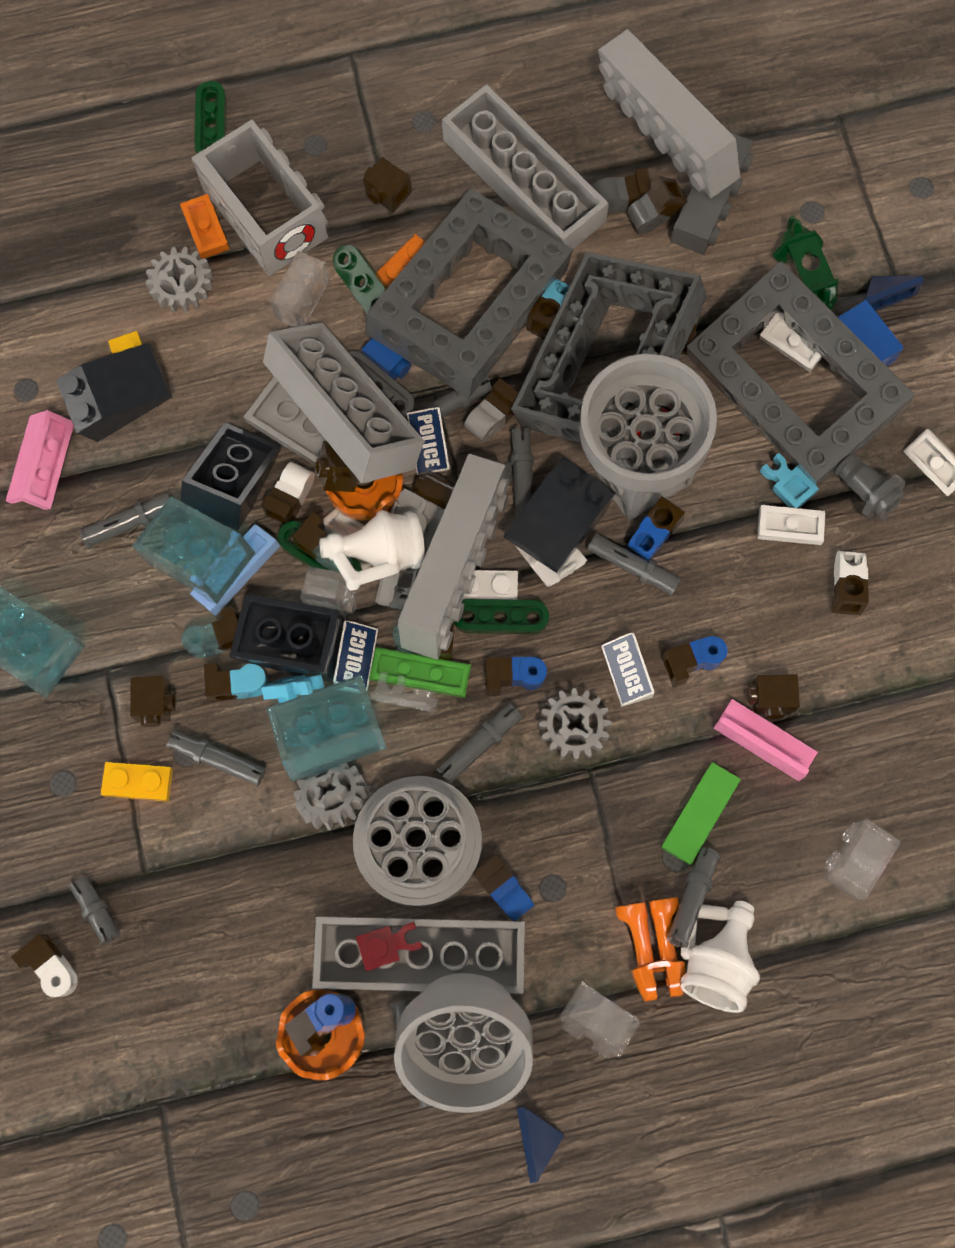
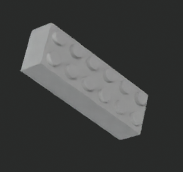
M628 29L598 49L601 60L599 69L605 79L603 87L611 100L616 99L620 103L624 114L628 118L633 117L637 121L641 132L645 136L650 135L654 139L659 151L662 154L667 153L672 158L676 169L681 173L684 171L689 176L692 185L697 191L700 192L702 190L711 199L740 178L736 138Z
M487 84L442 119L443 141L523 220L572 249L606 223L609 203Z
M323 323L269 332L263 363L361 484L415 470L424 440Z
M468 454L398 619L401 648L436 660L439 659L442 650H448L453 637V632L450 631L451 625L454 621L459 622L464 610V603H461L465 593L470 594L472 592L476 576L473 575L476 566H482L487 553V548H484L487 538L493 539L498 525V521H495L498 512H504L509 495L506 494L509 479L505 478L506 465Z
M316 917L312 988L423 991L429 984L441 977L458 973H471L496 981L509 994H524L525 922ZM415 922L417 929L407 932L405 940L408 944L420 941L422 949L416 951L400 950L398 951L400 961L370 971L365 970L356 940L357 936L386 926H390L392 934H395L404 925Z

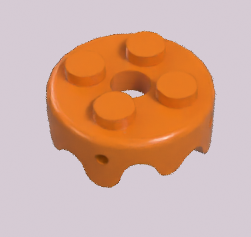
M401 473L373 481L372 486L368 489H360L356 486L355 492H326L334 508L341 514L355 520H371L380 510L387 511L388 513L391 511L401 490L403 491L404 476Z
M311 990L304 992L293 1000L280 1016L276 1038L277 1051L290 1069L301 1077L314 1080H328L337 1077L354 1065L364 1047L365 1025L356 1005L353 1020L345 1026H337L333 1029L330 1041L324 1045L326 1048L316 1056L301 1057L288 1035L284 1025L326 994L340 995V993L335 991Z

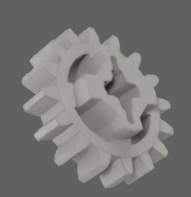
M172 247L171 254L168 256L163 251L160 252L162 259L160 261L152 259L151 263L154 269L146 270L149 280L145 282L152 299L158 301L162 309L169 304L173 313L176 312L178 307H182L184 312H188V305L190 304L198 308L199 303L197 300L199 298L203 300L208 299L205 290H213V285L210 281L213 279V274L206 258L201 259L198 251L190 255L187 247H184L181 253H178L176 248Z
M572 688L571 696L567 697L563 691H560L558 702L552 698L548 700L551 710L542 709L541 716L546 718L547 721L539 722V729L547 730L541 739L543 742L551 740L552 743L549 747L551 753L556 749H560V759H564L567 753H570L574 762H576L580 753H583L589 759L592 756V748L599 752L602 750L603 746L599 739L608 740L609 734L603 731V729L610 728L611 721L603 720V717L608 714L609 710L608 708H598L601 701L599 697L591 701L589 700L588 690L583 693V696H578L576 688ZM577 704L581 705L582 707L579 709H570L567 705ZM593 715L597 722L596 734L589 727V720ZM554 716L561 723V729L557 734H555L553 729ZM569 719L572 722H575L579 719L581 721V730H579L578 728L570 730L568 728L570 723ZM569 741H580L583 745L573 746L567 743Z
M331 759L327 767H323L319 762L317 763V771L313 773L307 769L305 773L308 778L297 781L301 790L294 791L293 795L297 800L295 807L305 823L312 822L315 829H319L324 823L329 831L332 830L333 824L336 822L341 827H345L344 819L349 817L355 820L357 818L354 813L355 809L361 810L364 806L361 799L368 797L365 789L367 785L363 776L359 774L357 767L349 768L344 760L339 766H336L334 760ZM347 782L351 785V791H348ZM311 798H314V807L311 806Z

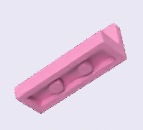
M48 410L30 416L7 494V502L13 504L23 501L44 510L51 509L74 427L71 420Z
M731 699L714 726V729L797 781H800L808 774V768L818 753Z

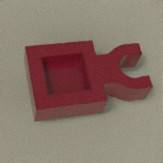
M415 922L404 925L395 934H392L390 926H386L357 936L356 940L365 970L370 971L400 961L398 953L400 950L416 951L422 949L420 941L408 944L405 940L407 932L417 929Z

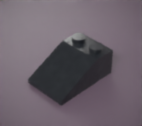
M150 343L81 364L56 380L76 433L96 442L101 441L173 397Z
M225 422L183 478L180 507L238 531L251 512L280 453L281 445Z
M563 457L543 480L509 527L504 538L557 574L603 518L616 492Z
M245 594L229 657L295 676L321 675L323 681L332 683L343 625L346 619L337 609Z

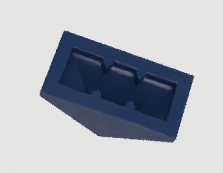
M872 276L863 301L867 300L876 312L915 296L921 288L924 279L922 276Z
M521 1105L517 1106L529 1180L530 1183H536L564 1134L526 1106Z

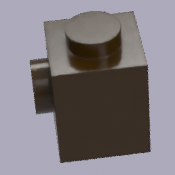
M383 157L375 165H370L364 174L363 179L368 199L376 205H383L393 213L412 193L410 175Z
M323 441L320 456L317 458L315 473L317 477L321 478L323 491L355 492L358 482L357 477L327 441Z
M798 674L757 675L752 685L748 686L749 705L754 704V713L764 714L766 719L783 718L786 713H794L800 707Z
M164 676L132 677L130 686V717L141 723L143 727H157L161 725V721H171V711H175L176 698L175 693L171 692V683Z

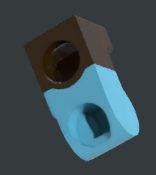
M558 279L551 283L529 312L527 331L545 340L570 288L568 284Z
M217 663L204 664L205 696L211 702L258 697L263 695L261 687L269 684L268 676L256 664H247L238 670L222 671V668Z

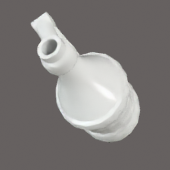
M380 510L361 530L346 536L330 534L327 538H320L319 542L321 557L334 560L335 565L346 580L347 588L350 590H357L362 584L397 574L400 570L409 567L419 569L425 558L421 524L417 514L410 511L401 515ZM347 557H355L374 567L359 572L355 571Z
M735 901L734 906L729 910L725 907L702 904L698 918L726 920L727 924L714 938L695 946L696 920L688 947H681V956L684 960H688L687 974H684L681 978L680 987L693 999L726 1012L739 1013L743 1012L746 1008V997L753 986H756L760 980V974L754 967L747 946V931L752 928L754 923L753 913L755 909L751 904L745 901Z

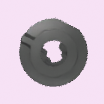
M854 453L845 458L835 471V474L843 478L847 485L866 503L862 514L869 520L879 518L885 521L905 496L903 491L905 481L900 476L896 475L887 479L885 476L878 474L872 467L864 464L860 457Z

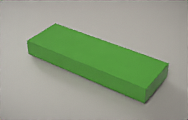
M376 647L369 679L370 681L465 698L471 664L444 659L436 660L427 656Z
M711 762L662 844L661 849L690 866L741 779Z

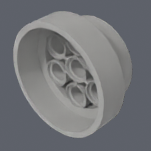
M655 354L625 357L603 369L591 382L585 393L580 416V440L584 453L600 475L619 487L638 492H656L670 489L690 478L706 459L716 431L717 412L715 402L703 379L684 363L670 357ZM631 402L637 408L629 411L625 410L621 404ZM660 404L667 405L672 411L662 413L656 409V406ZM604 429H614L618 435L610 438L603 435L602 431ZM647 431L653 438L643 440L636 433ZM681 433L686 436L687 441L677 442L671 435ZM626 457L631 459L634 465L623 467L617 460ZM663 460L669 467L667 469H657L653 466L652 462Z
M409 776L384 785L367 800L355 823L353 850L361 874L376 892L387 900L401 906L424 908L450 900L467 886L480 862L482 833L474 808L458 789L436 778ZM398 800H404L409 804V811L402 817H396L391 814V807ZM436 800L444 805L443 812L439 816L429 817L425 814V806L430 801ZM382 829L390 831L391 841L388 845L384 847L374 845L373 837L377 831ZM413 830L423 831L426 834L424 844L419 847L410 846L407 843L409 833ZM448 830L457 831L461 836L458 845L455 847L444 846L441 843V837L444 832ZM397 859H402L408 863L406 874L398 878L391 876L389 872L391 863ZM432 859L438 860L443 864L441 874L435 878L427 877L424 874V865Z
M458 973L441 977L429 984L419 996L412 1000L399 1019L394 1051L396 1072L409 1092L419 1100L435 1108L460 1113L480 1112L495 1108L516 1096L530 1077L533 1064L531 1024L523 1009L512 999L508 991L496 981L471 973Z

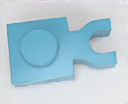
M780 453L773 459V462L779 467L778 470L770 469L767 464L760 469V473L765 478L776 482L772 491L789 508L801 507L819 490L798 466L791 471L787 467L785 458Z
M302 675L282 677L262 686L261 690L264 700L278 699L279 703H285L297 699V695H309L313 693L312 690L322 689L324 684L321 675L308 677Z

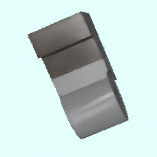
M499 378L492 386V391L470 413L464 423V427L483 443L487 442L514 415L512 407L519 392Z

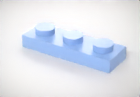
M254 524L193 589L190 595L216 616L280 547V544L276 539Z

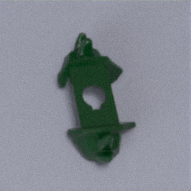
M791 215L788 220L787 231L781 236V245L775 251L773 257L778 262L782 261L786 264L789 253L800 280L831 310L837 301L840 279H834L822 251L823 240L815 230L810 231L805 226H802L801 221L796 219L794 215ZM810 253L811 256L819 260L820 266L817 269L807 270L803 267L802 260L806 254Z

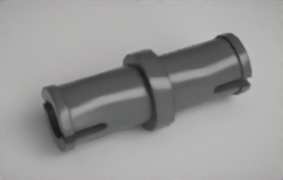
M88 876L77 879L75 881L77 886L72 883L69 886V890L73 893L82 909L81 916L84 921H89L102 946L114 941L113 936L118 938L121 935L120 930L117 929L107 911L109 906L105 900L99 898Z

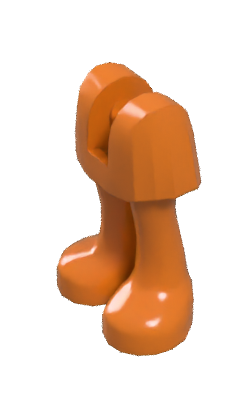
M678 897L648 902L655 926L660 960L654 961L646 903L642 902L615 907L617 918L629 925L633 936L637 967L632 969L631 972L645 1002L657 1000V985L653 973L665 971V981L670 997L683 996L684 991L680 985L681 978L686 974L685 962L677 959L675 946L666 940L672 927L673 915L679 908Z

